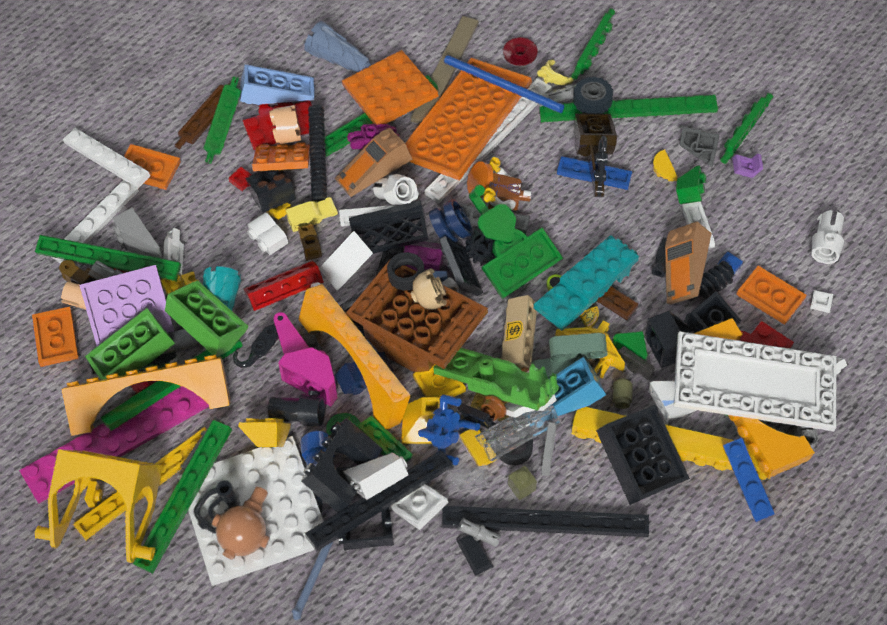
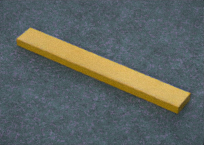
M205 427L155 463L163 465L159 486L182 469L180 466L202 437L201 433L206 431ZM117 491L73 523L85 541L126 511L123 498ZM140 491L135 503L145 497L142 491Z

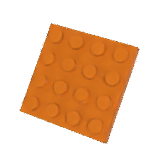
M402 50L342 80L343 87L370 120L377 125L387 124L439 97L438 91Z

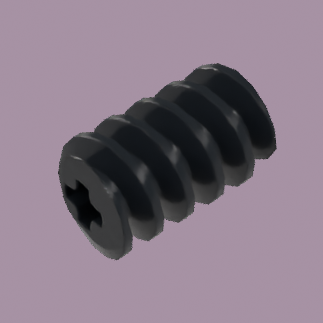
M726 261L720 262L719 265L717 264L703 273L699 295L704 299L709 298V294L712 295L715 291H721V287H727V283H733L734 271Z

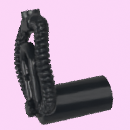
M226 480L219 482L215 489L213 488L206 492L197 502L193 511L198 525L203 530L206 529L215 534L216 528L211 526V523L200 514L201 507L210 495L218 493L220 496L208 508V515L212 520L215 517L212 511L215 506L220 505L221 501L229 506L224 510L225 512L230 508L241 506L238 492Z

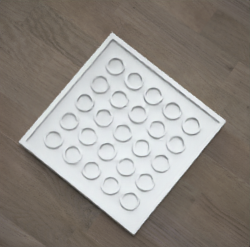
M293 436L286 439L284 447H260L214 463L188 511L212 586L315 550L305 537V533L322 523L323 519L313 491L301 482L305 475L303 473L304 466ZM224 480L229 481L238 492L241 506L251 497L255 487H261L268 492L261 514L266 525V535L270 537L267 547H260L257 551L247 556H235L233 560L223 555L224 549L219 545L216 534L206 529L203 530L198 525L193 512L201 497L209 490L215 489L218 483ZM218 493L210 495L200 509L201 516L205 517L211 523V526H213V520L208 515V508L220 497ZM221 501L219 506L214 507L212 513L214 516L216 514L222 515L229 506Z

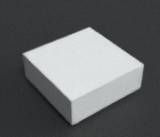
M814 290L810 309L829 313L833 294Z

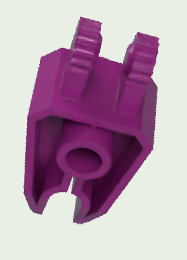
M364 124L361 127V131L348 133L347 139L353 150L363 149L383 130L391 128L397 134V128L387 124Z

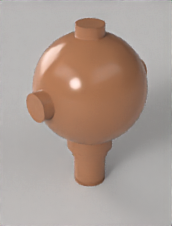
M255 487L251 497L242 506L230 508L222 515L216 514L212 525L216 527V537L219 545L224 549L223 555L226 558L233 560L235 556H247L257 551L260 547H267L270 537L266 535V525L261 516L263 503L268 495L265 489Z

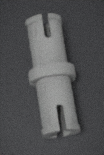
M465 518L459 523L458 530L473 536L474 540L484 541L493 547L498 545L500 540L497 539H500L501 535L485 529L484 525H477Z

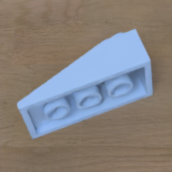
M244 65L240 82V101L259 105L314 100V78Z

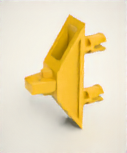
M603 320L597 329L592 327L566 328L562 331L556 329L555 336L591 333L605 334L608 354L603 358H597L600 361L594 370L596 374L601 370L600 378L604 377L609 366L624 372L625 362L610 340L609 335L606 334L610 323Z

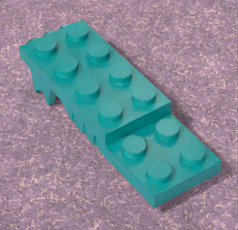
M610 235L561 276L560 282L535 302L533 309L561 331L564 330L587 310L592 303H595L599 297H602L609 290L613 282L617 280L621 283L625 276H629L632 266L639 260L637 252L633 249L630 250L629 246L623 244L619 238L615 239Z

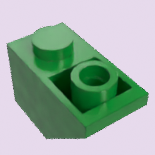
M700 165L677 179L676 192L680 204L702 201V194L705 193L704 183H706V174L702 172Z

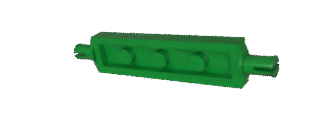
M609 9L602 18L575 66V70L571 75L573 79L577 80L580 74H584L586 69H590L592 58L597 56L599 46L603 45L606 40V33H610L613 23L611 21L615 14L614 9Z
M233 76L230 85L223 86L203 149L208 152L205 159L206 163L212 164L214 155H220L241 94V91L237 88L238 77Z
M767 93L765 98L761 97L758 102H754L750 114H746L742 120V125L736 127L732 139L728 138L724 146L726 148L725 154L720 159L723 164H727L728 160L732 158L764 113L766 107L769 106L770 101L774 97L771 93Z

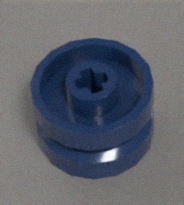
M452 198L443 204V208L437 206L429 211L430 221L440 239L446 236L457 243L459 237L464 239L472 235L473 229L470 220L462 206L455 199Z

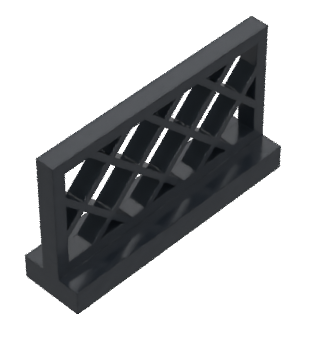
M421 200L349 218L351 232L354 231L357 235L365 233L360 239L368 245L373 254L429 240L425 221L426 217ZM419 220L417 224H414L411 221ZM402 224L398 229L393 227L395 225ZM407 226L412 227L409 233L403 231ZM383 229L380 233H378V232L375 231V230ZM389 230L394 232L390 238L385 236ZM417 230L423 232V235L413 236ZM370 235L376 236L372 242L367 240ZM399 235L404 236L400 241L395 240ZM381 239L386 241L384 245H376Z

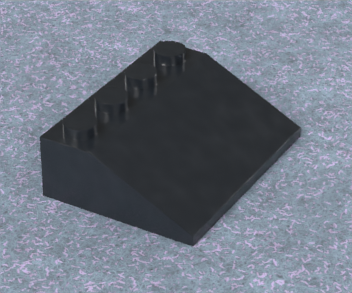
M656 405L610 422L596 430L629 505L690 479Z

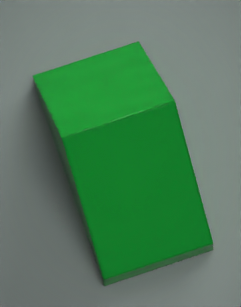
M643 331L614 335L613 344L615 348L644 367L648 355Z

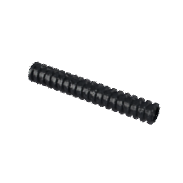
M312 105L308 108L311 201L317 203L327 198L324 107Z

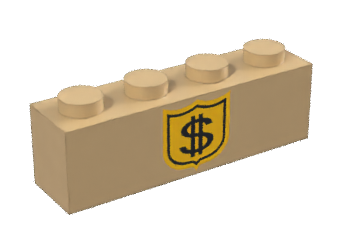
M529 295L508 299L501 360L514 363L519 369L523 367L530 369L532 362L537 311L533 309L535 301Z

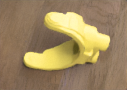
M548 60L545 66L537 71L538 76L543 77L545 83L567 85L573 82L572 77H565L550 68V66L555 64L554 60Z

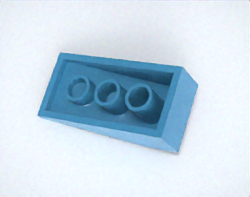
M584 357L556 374L559 389L555 393L556 401L544 411L536 410L524 413L529 426L590 406L606 395L595 370Z

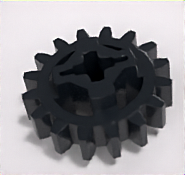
M474 230V235H470L469 239L466 240L468 258H473V263L479 261L480 266L495 259L496 257L493 253L494 240L488 239L482 232Z

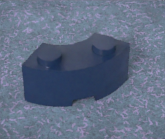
M377 352L381 359L393 372L394 369L391 366L385 352ZM355 362L345 363L334 375L344 394L353 393V395H358L364 389H367L364 378Z

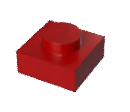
M240 167L228 179L231 184L244 191L248 187L245 178L250 177L252 174Z

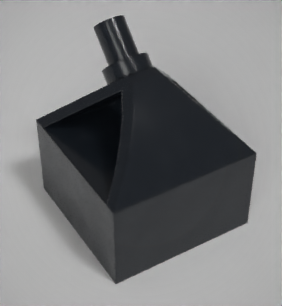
M670 311L648 318L645 339L661 368L676 363L678 332L693 333L689 313L686 314L684 320H681Z

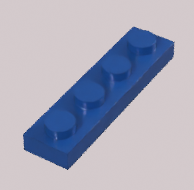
M561 156L557 175L592 182L588 162ZM605 166L606 181H604V185L628 190L632 171Z
M740 438L723 445V449L754 521L757 522L774 515L773 508L743 439Z

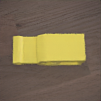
M331 197L317 203L309 201L286 209V216L293 232L298 231V227L309 224L316 225L324 218L338 214Z

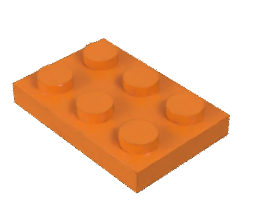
M130 144L124 155L126 159L149 172L150 177L143 184L167 190L181 163L179 157Z
M760 266L755 268L736 294L784 325L807 296Z
M70 306L32 314L40 367L79 359Z

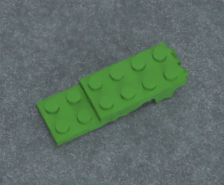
M464 348L459 349L445 369L437 365L433 367L434 374L467 383L468 390L487 396L494 395L500 400L537 411L541 406H545L552 398V394H555L559 389L556 374L552 373V376L550 375V379H548L544 366L538 369L532 363L529 373L521 371L514 363L493 358L492 356Z

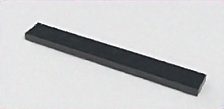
M439 450L408 469V476L369 499L361 498L307 531L305 537L314 549L319 551L451 469L453 463L442 450Z

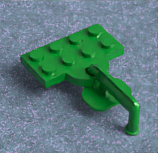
M477 185L469 193V198L481 214L477 222L479 229L486 238L494 240L493 253L496 257L481 267V269L503 299L562 260L563 257L543 228H540L528 237L522 231L515 229L516 217L507 205L499 204L489 210L480 197L485 193V188L482 185Z

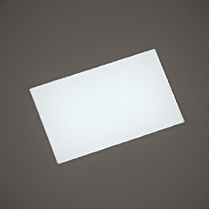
M353 231L319 270L338 291L373 253Z

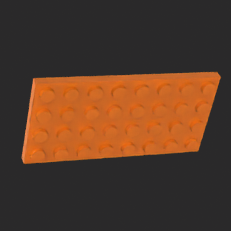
M473 58L467 62L526 89L532 84L531 77ZM461 70L405 144L412 157V160L409 162L460 181L522 96Z

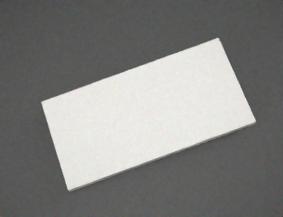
M679 331L677 334L673 406L834 431L836 429V356Z

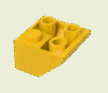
M421 397L407 404L402 418V444H432L428 439L420 437L418 431L426 428L428 420L432 419L435 415L433 412L440 406V397Z
M276 418L246 419V422L239 423L238 427L257 447H284L291 423H284V419Z

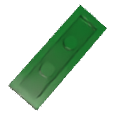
M373 416L357 425L362 432L382 448L381 454L383 456L394 453L399 457H403L405 462L412 458V453Z

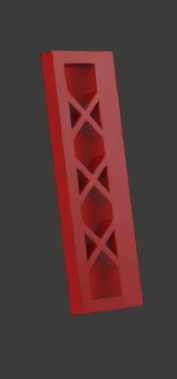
M310 261L246 287L243 290L249 298L252 309L256 311L311 288V284L317 282L321 284L324 281L318 265L314 261Z

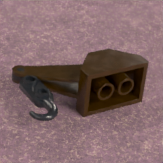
M575 113L576 154L587 156L594 197H604V181H606L605 164L608 162V155H613L617 143V133L611 114Z

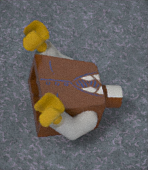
M493 157L489 164L493 171H495L493 173L494 178L491 188L485 190L483 199L486 203H489L488 209H492L499 204H505L511 211L518 210L519 201L530 202L531 191L521 190L522 181L507 174L502 167L499 168L500 160L497 157Z

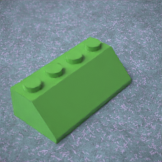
M198 280L169 293L167 296L165 312L212 355L216 354L218 357L231 350L248 329V325Z
M146 308L85 357L100 380L106 379V375L118 373V376L126 375V371L139 370L147 366L174 345L175 342L150 310Z

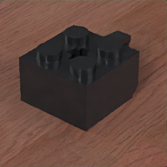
M283 170L256 171L250 177L245 178L252 198L263 213L296 199L292 182Z

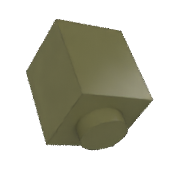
M526 466L508 475V486L518 500L536 491L537 480Z

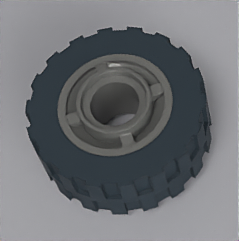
M586 77L576 83L573 101L574 106L581 113L603 114L611 107L613 89L608 81L603 80V78Z

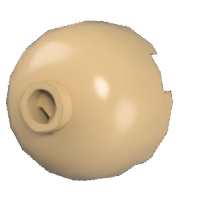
M431 268L423 271L414 279L411 296L414 302H418L422 307L437 309L447 304L446 300L443 301V296L446 295L440 278L434 277V270Z

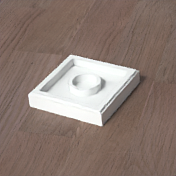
M425 484L391 505V508L395 513L420 530L448 503V500Z

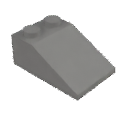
M133 208L112 218L114 222L112 228L117 235L116 239L120 246L124 245L131 253L163 259L158 244Z

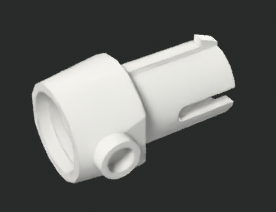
M400 174L381 178L375 183L382 184V187H373L376 197L384 199L392 205L414 202L419 195L414 180Z
M832 210L826 211L818 217V230L812 237V257L816 261L825 264L837 262L844 246V239L841 236L844 217L841 213L837 212L836 220L831 225Z

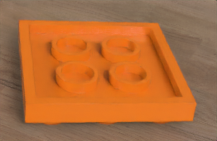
M304 142L295 143V145H288L286 143L277 144V146L259 145V147H256L253 158V171L308 168L310 146Z

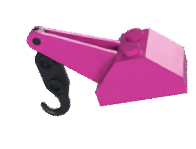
M279 312L274 315V324L266 326L252 344L250 356L246 361H239L237 359L238 352L235 351L233 355L234 364L240 368H247L252 366L256 360L267 355L279 339L284 354L278 362L282 381L306 394L309 391L320 392V396L324 398L325 404L330 407L337 400L335 379L329 356L322 350L309 348L285 313Z

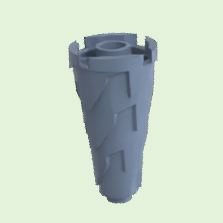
M319 21L311 30L314 32L313 35H308L304 50L307 53L333 64L336 63L347 70L359 72L372 65L370 60L358 48L346 41V38L334 31V28L324 21Z

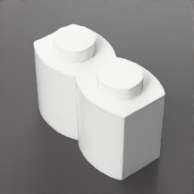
M266 212L247 224L249 228L247 231L248 235L252 240L256 239L258 241V246L262 252L266 251L271 255L288 244L285 233Z

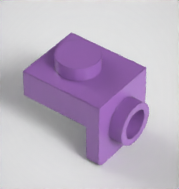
M737 154L732 158L734 173L753 178L763 169L761 154H756L752 159Z

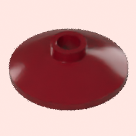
M527 38L511 39L503 48L504 58L516 66H525L532 63L538 54L535 43Z

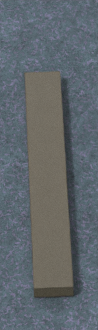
M462 16L431 77L438 85L439 97L416 108L411 116L412 122L420 124L445 92L456 68L444 63V59L449 55L461 60L479 24V20Z

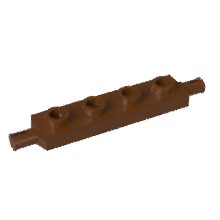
M219 85L179 130L178 137L180 139L174 144L177 149L180 150L185 143L194 144L210 126L224 85Z

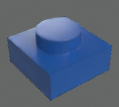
M727 252L717 263L719 265L720 262L726 261L732 267L735 274L742 266L743 261Z

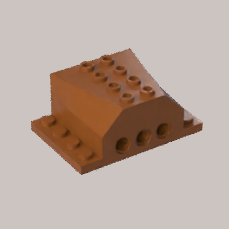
M388 261L346 312L347 316L363 325L365 337L379 352H385L387 358L414 373L429 371L434 364L445 369L487 315L488 308L443 285L446 295L443 296V301L446 300L447 304L437 309H426L418 302H414L411 296L413 289L404 291L392 286L388 278ZM405 265L395 270V275L402 278H409L417 273V271Z

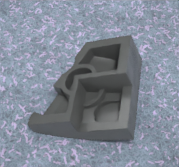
M683 128L680 146L698 159L707 162L708 166L713 167L720 135L701 132V130Z

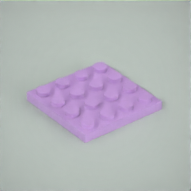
M156 265L79 285L97 347L146 308L150 310L167 333L174 331L170 315L165 312L166 300Z

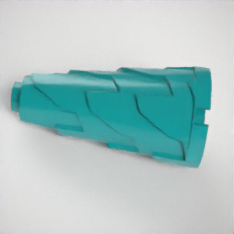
M216 266L215 271H211V267L203 272V286L232 311L242 275H238L237 270L228 267Z

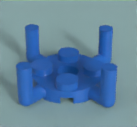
M441 395L440 406L433 412L435 415L432 419L428 420L426 428L418 431V435L428 439L432 446L437 447L438 451L442 450L446 455V448L452 443L455 444L459 439V428L463 427L479 431L480 424L464 419L459 420V413L447 408L448 404L460 406L462 403L461 399ZM446 455L453 465H458L459 458Z

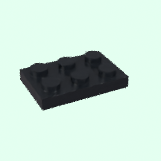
M446 236L440 239L441 251L447 257V266L453 272V280L458 287L465 289L468 293H472L475 296L481 295L483 290L465 247Z

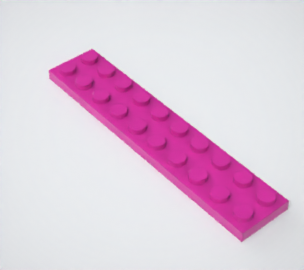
M181 386L111 431L102 423L95 427L92 432L85 433L58 449L81 450L122 457L208 408L209 404L193 391ZM58 449L19 470L38 504L49 498ZM73 480L65 484L58 490V492L73 485L75 481Z

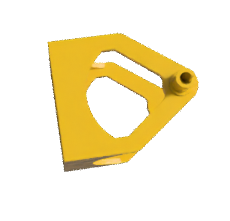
M58 449L48 498L49 528L38 525L35 530V538L49 540L52 548H58L75 512L81 493L88 487L89 481L102 480L119 492L126 506L127 562L133 563L136 558L152 561L155 548L141 546L154 512L163 465L89 451ZM74 480L73 496L59 523L58 490ZM140 491H142L147 499L148 508L135 537L134 507Z

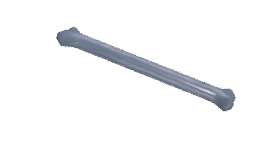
M333 542L320 550L295 608L292 609L294 620L301 619L302 611Z

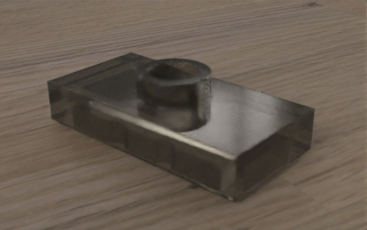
M623 346L619 350V354L627 368L632 373L637 372L650 381L655 367Z

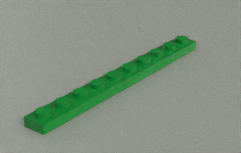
M716 95L612 100L611 107L603 114H611L612 118L717 113L718 105ZM561 103L564 105L562 113L545 106H539L541 122L574 121L575 113H581V111L576 109L574 103Z

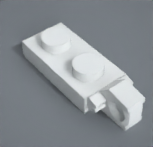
M173 228L167 232L164 240L163 259L180 262L179 276L181 277L184 244L179 241L180 230Z

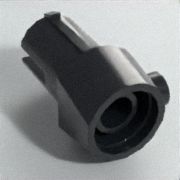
M317 391L301 394L300 398L271 397L268 403L269 418L300 422L303 426H321L325 419V400L320 396V392Z

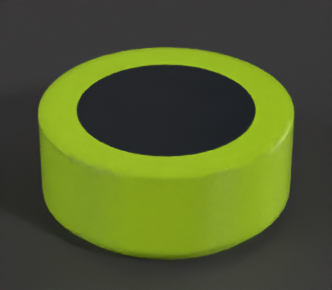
M554 274L547 279L546 286L548 291L560 282L561 275Z

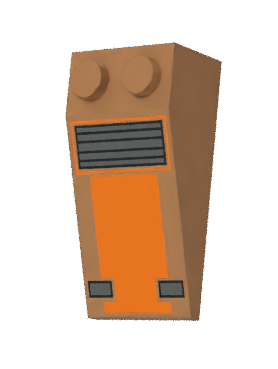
M388 128L375 136L341 171L335 180L352 197L412 160V157L405 142L391 128Z
M699 222L671 230L667 235L665 245L667 304L671 305L691 299L699 294L712 235Z

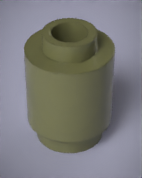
M620 378L613 383L612 401L618 409L629 408L632 403L633 384L626 378Z

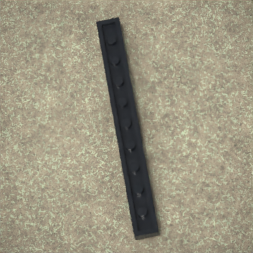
M444 506L442 512V528L458 529L460 521L465 518L477 525H484L487 530L649 537V515L464 506Z

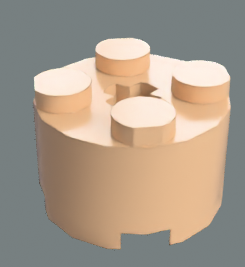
M295 105L276 108L270 111L271 122L273 126L276 125V128L273 129L276 143L284 144L301 141Z

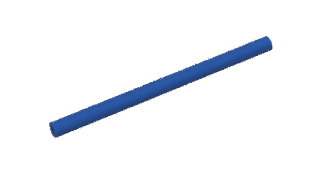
M447 55L444 59V63L556 112L562 113L564 110V105L452 56Z

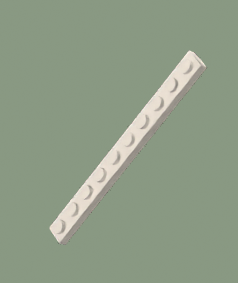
M537 78L529 86L528 90L542 95L551 92L552 86ZM521 97L459 181L440 174L425 189V195L439 204L470 173L474 164L479 161L481 162L538 103Z

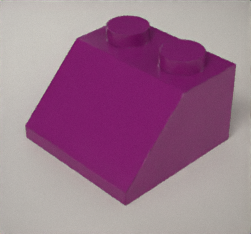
M424 241L405 246L404 253H413L421 258L424 263V271L430 268L434 272L441 271L444 259L441 243ZM405 265V266H407V267H409V268H411V269L417 271V268H416V267L411 266V265Z

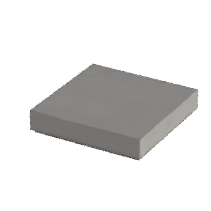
M548 422L542 476H550L556 423Z

